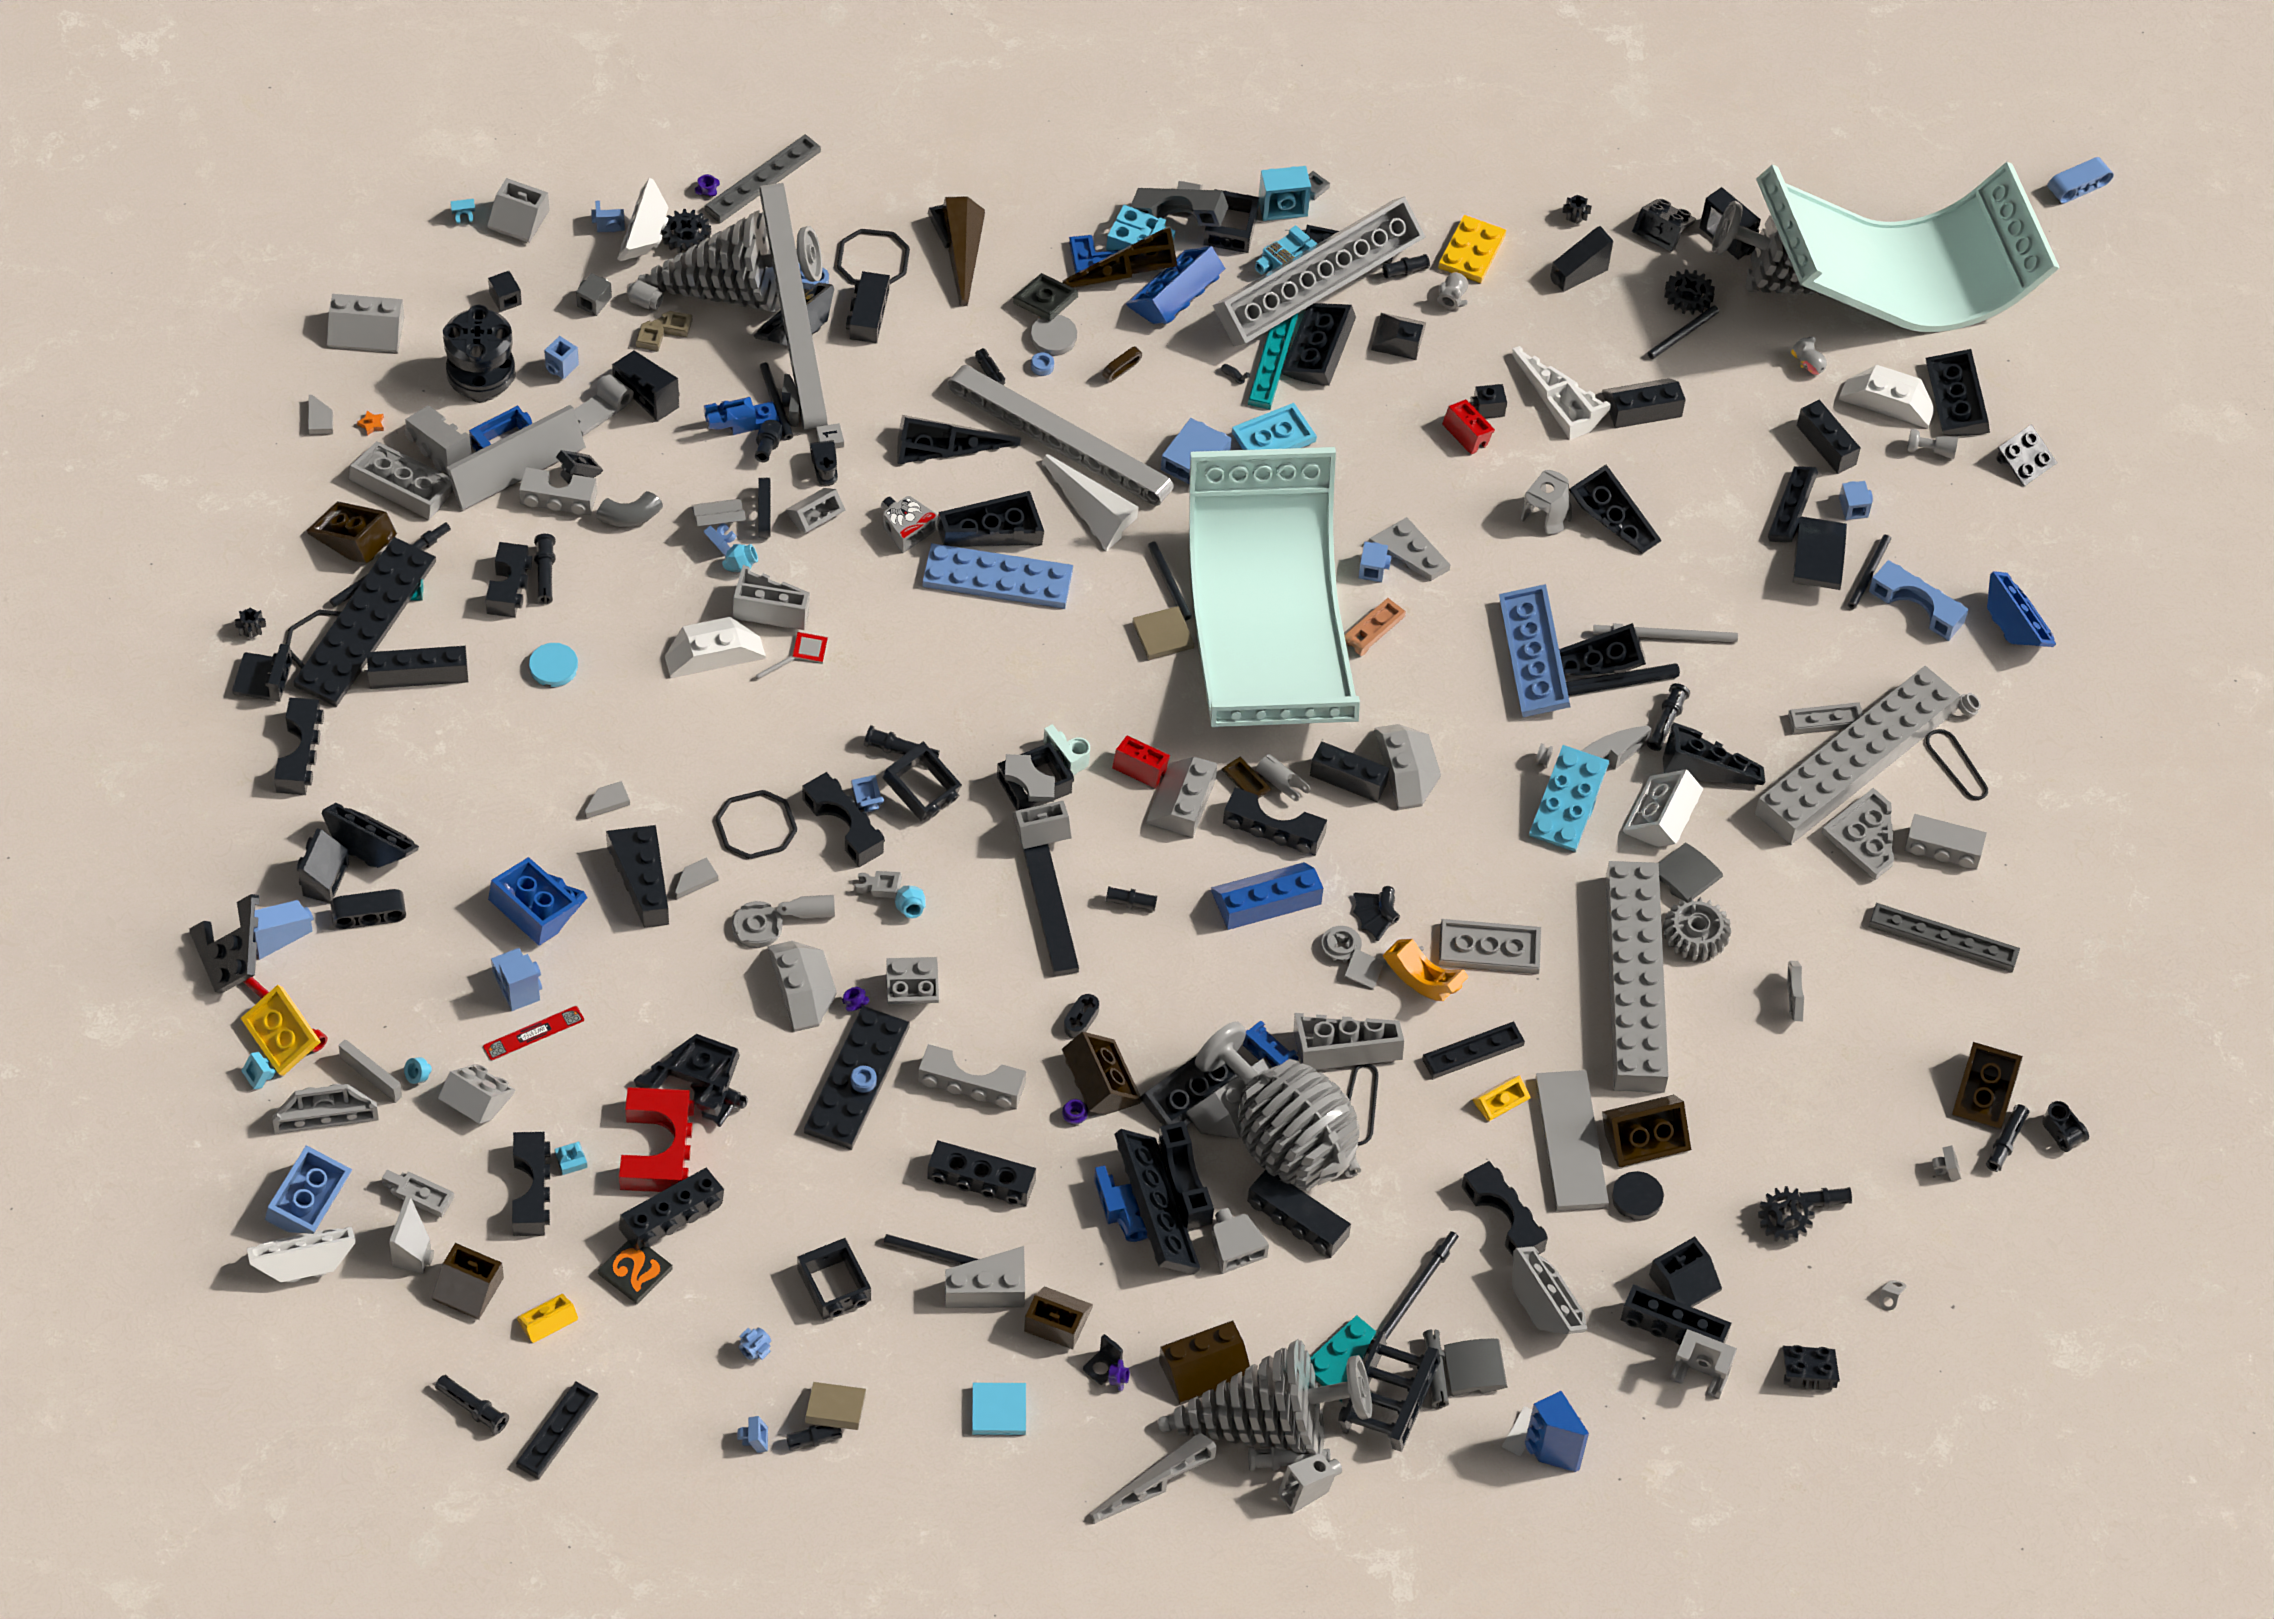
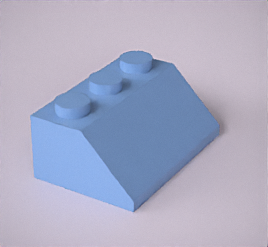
M306 1145L269 1204L265 1220L287 1232L314 1234L351 1174L352 1169Z

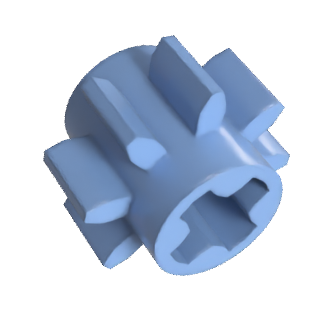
M747 1328L739 1336L741 1338L739 1350L749 1360L757 1359L758 1357L763 1360L771 1352L769 1349L771 1347V1338L763 1329L756 1328L751 1330Z

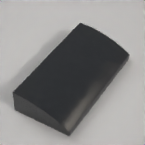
M1313 303L1308 306L1283 366L1282 374L1306 383L1330 386L1356 319L1352 305Z
M1967 349L1925 358L1942 433L1956 436L1990 433L1989 420L1972 350Z
M1196 1055L1139 1098L1163 1126L1185 1121L1187 1126L1192 1121L1186 1112L1238 1075L1226 1063L1214 1071L1202 1072L1195 1065Z

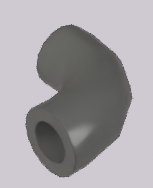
M649 491L644 492L640 498L631 503H618L606 498L600 504L596 518L617 527H633L649 521L663 508V503L657 495Z

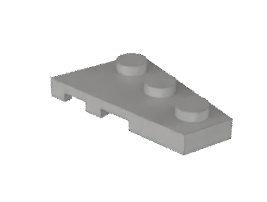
M1407 517L1369 538L1371 543L1376 542L1388 545L1387 555H1390L1393 559L1396 557L1405 562L1409 569L1430 581L1450 571V563Z

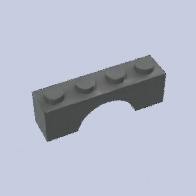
M1138 188L1130 207L1155 216L1158 219L1176 212H1188L1196 216L1199 226L1220 227L1228 209V204L1222 190Z

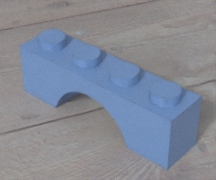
M1890 560L1872 578L1869 589L1870 593L1888 604L1898 600H1909L1918 603L1927 611L1930 617L1929 629L1948 641L1965 623L1968 608Z

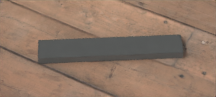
M804 134L704 205L705 211L719 223H722L760 196V186L777 184L819 154L821 146Z
M1879 903L1875 904L1868 926L2010 972L2014 970L2020 951L2019 947Z

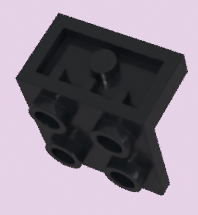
M1656 199L1641 208L1632 232L1672 252L1676 248L1683 229L1694 224L1696 218L1691 216V213L1685 209H1677L1671 206V203L1665 199Z
M280 644L278 653H274L273 656L245 652L233 685V694L280 702L292 665L290 645Z

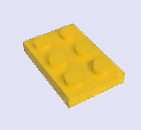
M1464 215L1439 262L1438 268L1450 273H1461L1469 280L1482 283L1506 236V229Z
M278 984L240 1018L277 1073L282 1076L321 1043L285 989Z

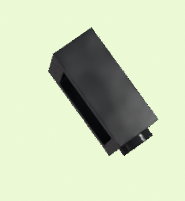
M1723 187L1706 197L1699 228L1713 239L1724 211L1732 201H1737L1743 208L1739 225L1759 233L1761 219ZM1734 238L1727 251L1739 260L1745 255H1750L1756 247Z
M1224 190L1223 193L1229 210L1250 213L1246 230L1223 226H1206L1203 245L1249 253L1260 197Z
M924 741L890 765L882 777L920 821L927 817L930 819L935 817L941 811L940 807L945 803L948 805L952 804L960 796L958 792L962 786ZM920 761L947 790L926 807L899 778Z
M1051 743L1020 754L1031 755V761L1035 768L1046 763L1048 764L1058 781L1054 787V800L1072 793L1073 773L1069 768L1066 769L1059 750L1055 751ZM1006 760L997 763V779L1016 811L1048 803L1029 801L1028 794H1026L1022 786L1005 780Z
M846 1238L797 1256V1270L823 1320L829 1317H838L844 1311L854 1307H863L871 1301V1286ZM844 1261L858 1290L825 1302L811 1274Z

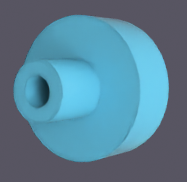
M422 1057L410 1058L404 1066L405 1077L412 1084L425 1082L432 1071L431 1065Z

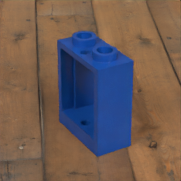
M517 405L470 429V445L477 452L491 445L489 440L515 427L521 430L533 424L532 419L527 412H523Z

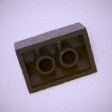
M1082 1031L1062 1048L1066 1058L1065 1062L1072 1071L1075 1078L1074 1082L1080 1089L1084 1098V1104L1089 1111L1107 1115L1142 1102L1139 1098V1091L1115 1039Z
M1674 1094L1602 1111L1605 1136L1618 1167L1692 1150L1685 1104L1683 1100Z
M1233 1320L1160 1346L1159 1363L1180 1405L1189 1402V1400L1197 1396L1201 1398L1203 1393L1213 1389L1216 1392L1219 1383L1225 1380L1226 1383H1230L1231 1377L1240 1372L1244 1376L1246 1369L1250 1367L1244 1341Z

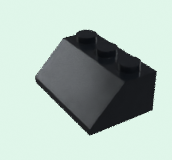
M1667 378L1602 389L1604 400L1610 403L1609 413L1615 428L1683 416L1686 399L1679 381Z

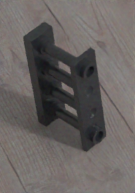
M1379 1331L1376 1339H1372L1369 1344V1355L1364 1365L1368 1382L1370 1384L1371 1379L1374 1378L1405 1388L1409 1393L1406 1400H1401L1400 1402L1370 1392L1372 1404L1397 1411L1398 1419L1396 1423L1392 1422V1424L1373 1418L1360 1419L1354 1410L1350 1398L1347 1406L1341 1408L1338 1421L1341 1423L1342 1432L1348 1434L1352 1423L1387 1434L1388 1438H1390L1392 1449L1402 1452L1441 1360L1439 1350L1428 1346L1425 1355L1417 1356L1386 1346L1385 1333ZM1381 1356L1417 1366L1418 1372L1416 1377L1409 1379L1378 1369L1377 1365Z

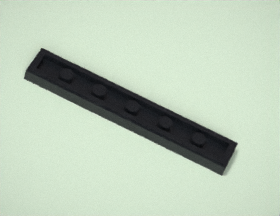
M1044 844L1026 848L1023 852L1054 976L1079 973V965L1049 845Z

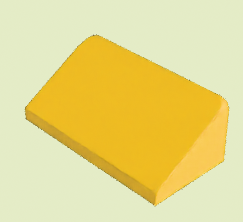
M1520 1075L1476 1096L1472 1101L1486 1120L1491 1121L1531 1097Z
M560 1294L517 1317V1321L532 1343L578 1320L574 1304L564 1294Z

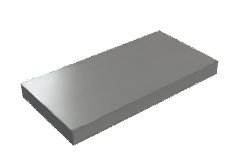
M1441 919L1439 966L1539 974L1541 927Z

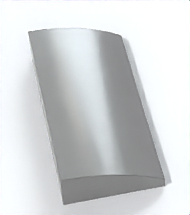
M378 441L350 465V481L426 519H430L441 508L453 491L449 476Z

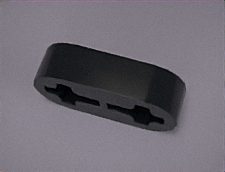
M1084 994L1077 999L1064 1020L1066 1035L1075 1038L1082 1031L1087 1032L1099 1013L1100 1004L1095 995ZM1088 1004H1092V1007H1089V1008L1086 1010V1012L1084 1013V1012H1083L1084 1006H1088ZM1078 1019H1080V1026L1072 1028L1071 1024H1076Z

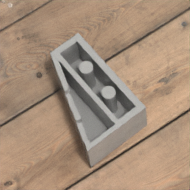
M428 405L405 419V434L409 441L415 442L419 446L421 453L425 457H429L433 461L434 466L439 472L443 471L445 475L449 476L446 467L471 455L470 435L466 432L460 434L456 431L458 427L454 423L450 425L445 423V417Z
M743 565L733 597V619L805 630L809 615L810 593L786 582L780 584L770 580V576L767 574L758 575L750 571V567Z
M1024 1246L955 1266L945 1271V1308L1025 1306Z

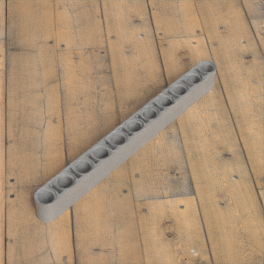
M783 183L763 185L759 187L760 199L792 373L798 393L803 430L814 429L818 426L828 425L785 187Z
M962 365L947 382L949 389L955 395L1152 505H1160L1174 488L1172 481L1162 473L967 365Z

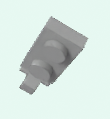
M386 1170L382 1177V1185L391 1189V1194L402 1200H405L406 1196L411 1197L415 1206L441 1218L455 1198L452 1191L409 1171L407 1174L402 1172L401 1175Z

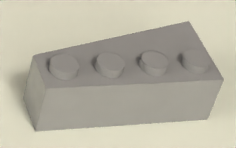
M1294 1013L1293 1033L1301 1064H1307L1318 1070L1403 1060L1404 1037L1400 1021L1366 1018L1365 1021H1356L1352 1017L1342 1016L1341 1020L1328 1019L1327 1015L1316 1014L1315 1018L1304 1017V1013Z

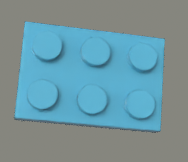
M1295 403L1232 427V434L1243 450L1302 448L1316 442L1317 439L1316 434Z

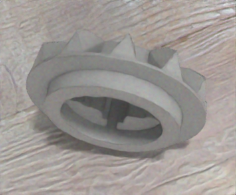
M1332 927L1322 937V948L1325 951V955L1332 957L1334 962L1338 959L1343 960L1345 963L1348 959H1351L1355 949L1361 951V937L1350 927ZM1339 941L1341 944L1347 942L1346 948L1344 949L1342 946L1337 948V942Z

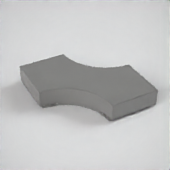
M1006 754L1005 780L1022 786L1028 794L1029 801L1054 802L1055 777L1039 772L1032 764L1031 755Z
M1789 961L1787 971L1789 1015L1794 1021L1803 1022L1802 966L1798 961Z

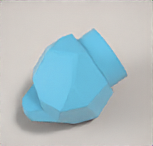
M734 544L727 551L722 565L727 571L739 573L743 565L751 569L753 564L758 562V555L752 544L747 546Z
M902 886L895 898L896 908L908 918L919 917L926 907L923 890L916 886Z

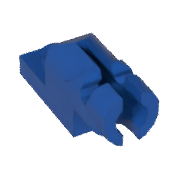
M746 397L732 401H722L720 405L716 403L704 405V416L706 422H708V429L718 430L731 427L733 435L759 430L761 424L766 420H776L779 422L773 401L753 406L751 398Z
M1105 1165L1095 1167L1094 1182L1107 1223L1118 1222L1126 1240L1129 1242L1142 1241L1148 1238L1136 1198L1132 1193L1131 1184L1115 1187L1113 1175H1108Z

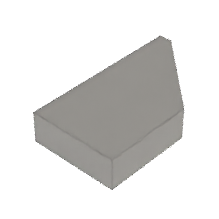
M309 395V435L333 434V410L315 396Z
M622 781L597 789L585 810L586 818L630 805V799Z
M707 857L684 867L675 891L677 899L719 881L718 874Z

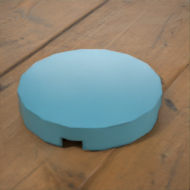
M547 643L533 651L529 661V670L533 679L539 684L559 687L566 685L576 676L578 658L575 652L567 645Z

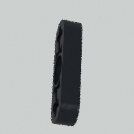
M770 477L758 478L759 537H771Z

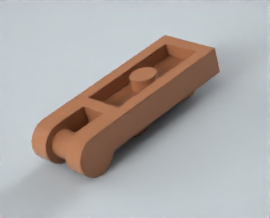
M1387 598L1345 634L1346 645L1354 647L1355 652L1360 656L1365 655L1374 643L1405 617L1406 611ZM1361 635L1364 639L1360 641L1357 637Z

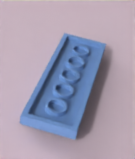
M931 543L923 578V587L1065 609L1073 565Z
M1546 584L1499 594L1522 716L1528 717L1570 708Z

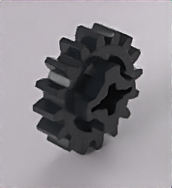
M683 209L680 214L674 211L673 217L667 215V224L661 230L664 245L669 244L670 250L677 248V253H681L682 250L687 252L688 248L696 244V248H698L700 242L710 238L711 235L709 219H704L703 213L695 215L694 209L690 213H687L686 209Z
M1685 269L1684 274L1676 271V275H1670L1669 281H1666L1664 298H1668V305L1674 304L1673 310L1682 309V314H1685L1687 310L1692 315H1694L1695 310L1703 313L1704 307L1709 309L1711 302L1714 300L1715 286H1711V279L1705 280L1706 274L1697 275V270L1689 273L1688 269Z
M1785 1186L1782 1193H1780L1778 1188H1775L1774 1196L1767 1193V1202H1760L1762 1210L1758 1211V1218L1763 1219L1760 1221V1227H1767L1765 1235L1769 1236L1773 1233L1774 1241L1776 1242L1780 1237L1784 1238L1785 1244H1788L1791 1237H1793L1795 1242H1798V1235L1801 1234L1806 1237V1228L1812 1229L1813 1222L1810 1220L1815 1218V1212L1810 1211L1813 1208V1203H1806L1807 1194L1798 1196L1799 1189L1797 1188L1793 1193L1789 1192L1788 1186ZM1797 1204L1802 1208L1804 1215L1797 1210ZM1791 1207V1215H1788L1782 1222V1215H1785ZM1769 1215L1776 1220V1226L1771 1222Z

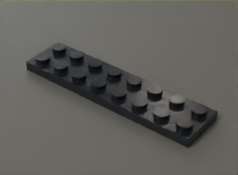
M393 537L293 681L294 687L337 707L367 664V652H375L421 585V579H425L436 563V556Z

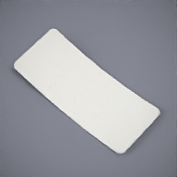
M1526 1406L1523 1407L1502 1445L1504 1449L1518 1456H1521L1526 1448L1525 1439L1532 1409Z

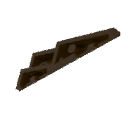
M968 196L945 197L942 211L950 244L948 250L959 304L960 306H968L985 209Z
M1171 226L1062 280L1063 284L1074 288L1132 278V274L1177 267Z

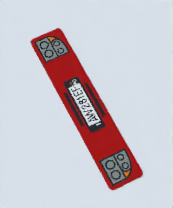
M573 1006L484 1044L483 1047L490 1060H495L577 1025L585 1019L579 1008Z

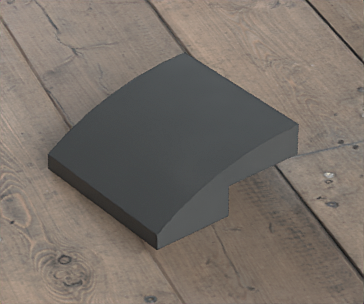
M1686 842L1659 862V881L1669 886L1672 895L1686 903L1690 897L1692 899L1696 898L1723 877V873L1713 862Z
M1474 1339L1444 1345L1451 1392L1454 1396L1480 1390L1484 1394L1508 1388L1499 1339Z

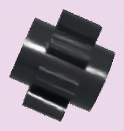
M1575 195L1571 198L1567 197L1566 204H1563L1562 213L1567 214L1566 220L1576 224L1583 220L1587 221L1588 214H1591L1592 209L1591 205H1587L1588 199L1580 195Z
M251 607L239 611L240 618L235 619V626L239 630V635H245L250 639L262 635L261 628L266 627V620L262 616V611L257 612Z

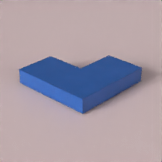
M1092 235L1069 237L1075 274L1118 252V250L1095 252Z

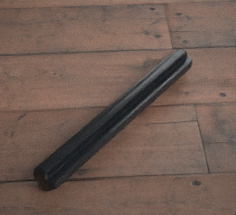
M1677 663L1567 681L1568 696L1676 678L1680 675V668Z

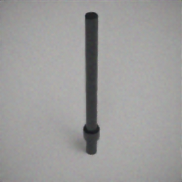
M445 522L433 531L428 530L420 536L421 539L412 545L421 550L426 546L429 548L437 543V539L449 532L451 528ZM367 575L329 599L331 605L337 607L353 596Z
M1450 1231L1442 1244L1436 1246L1431 1254L1432 1258L1380 1330L1385 1333L1386 1340L1440 1263H1444L1449 1257L1450 1249L1459 1238L1455 1232Z

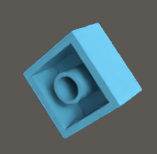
M1306 166L1261 170L1258 197H1260L1259 206L1263 221L1308 217L1311 184Z

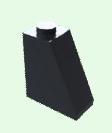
M1601 226L1596 227L1553 261L1550 274L1552 282L1565 292L1608 271L1613 239Z

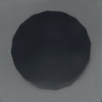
M1640 1171L1628 1172L1620 1176L1615 1182L1612 1192L1613 1204L1618 1212L1624 1216L1632 1217L1634 1220H1645L1655 1216L1660 1210L1664 1198L1663 1188L1659 1181L1652 1175Z

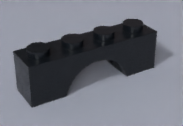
M289 697L285 717L287 731L297 736L301 743L293 753L278 758L274 776L276 793L306 795L307 787L312 786L313 782L311 765H316L317 751L314 749L315 745L320 743L321 733L318 727L319 724L324 722V710H320L318 699Z
M825 772L802 785V800L816 816L831 815L847 823L850 830L845 836V851L858 867L884 853L885 838L879 829L875 830L867 814L859 811L854 799L843 792L841 784L836 778L833 779Z
M1235 787L1224 809L1223 824L1228 825L1232 829H1240L1251 833L1255 837L1274 841L1278 845L1291 847L1303 854L1316 856L1326 834L1327 819L1307 812H1303L1298 817L1290 820L1274 819L1265 814L1260 808L1258 795Z
M1185 1121L1161 1126L1158 1143L1187 1230L1212 1224L1214 1206L1207 1187H1204L1199 1179L1193 1157L1192 1142Z
M513 1132L514 1168L527 1173L533 1180L532 1186L526 1194L512 1200L513 1236L545 1235V1225H550V1210H545V1203L550 1202V1187H545V1180H550L551 1176L550 1164H546V1157H551L550 1141H545V1132Z
M1487 1161L1463 1175L1461 1187L1475 1206L1495 1207L1508 1217L1511 1229L1507 1233L1505 1247L1512 1256L1516 1248L1535 1247L1539 1254L1545 1252L1548 1240L1546 1231L1533 1220L1530 1209L1522 1205L1517 1192L1513 1187L1507 1185L1499 1168H1495L1490 1161Z

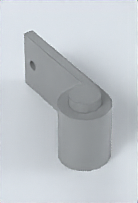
M612 374L602 376L597 383V394L574 409L582 436L624 409L633 398V390Z

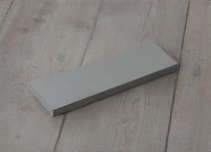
M568 405L446 468L459 507L464 510L521 481L526 467L543 470L559 461L556 456L560 450L578 452L586 448L574 408Z
M1587 1071L1536 1073L1535 1080L1556 1210L1608 1208L1609 1202Z

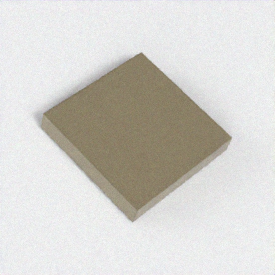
M1178 606L1133 618L1132 623L1148 660L1194 649V641Z
M813 1382L805 1423L858 1430L866 1389Z

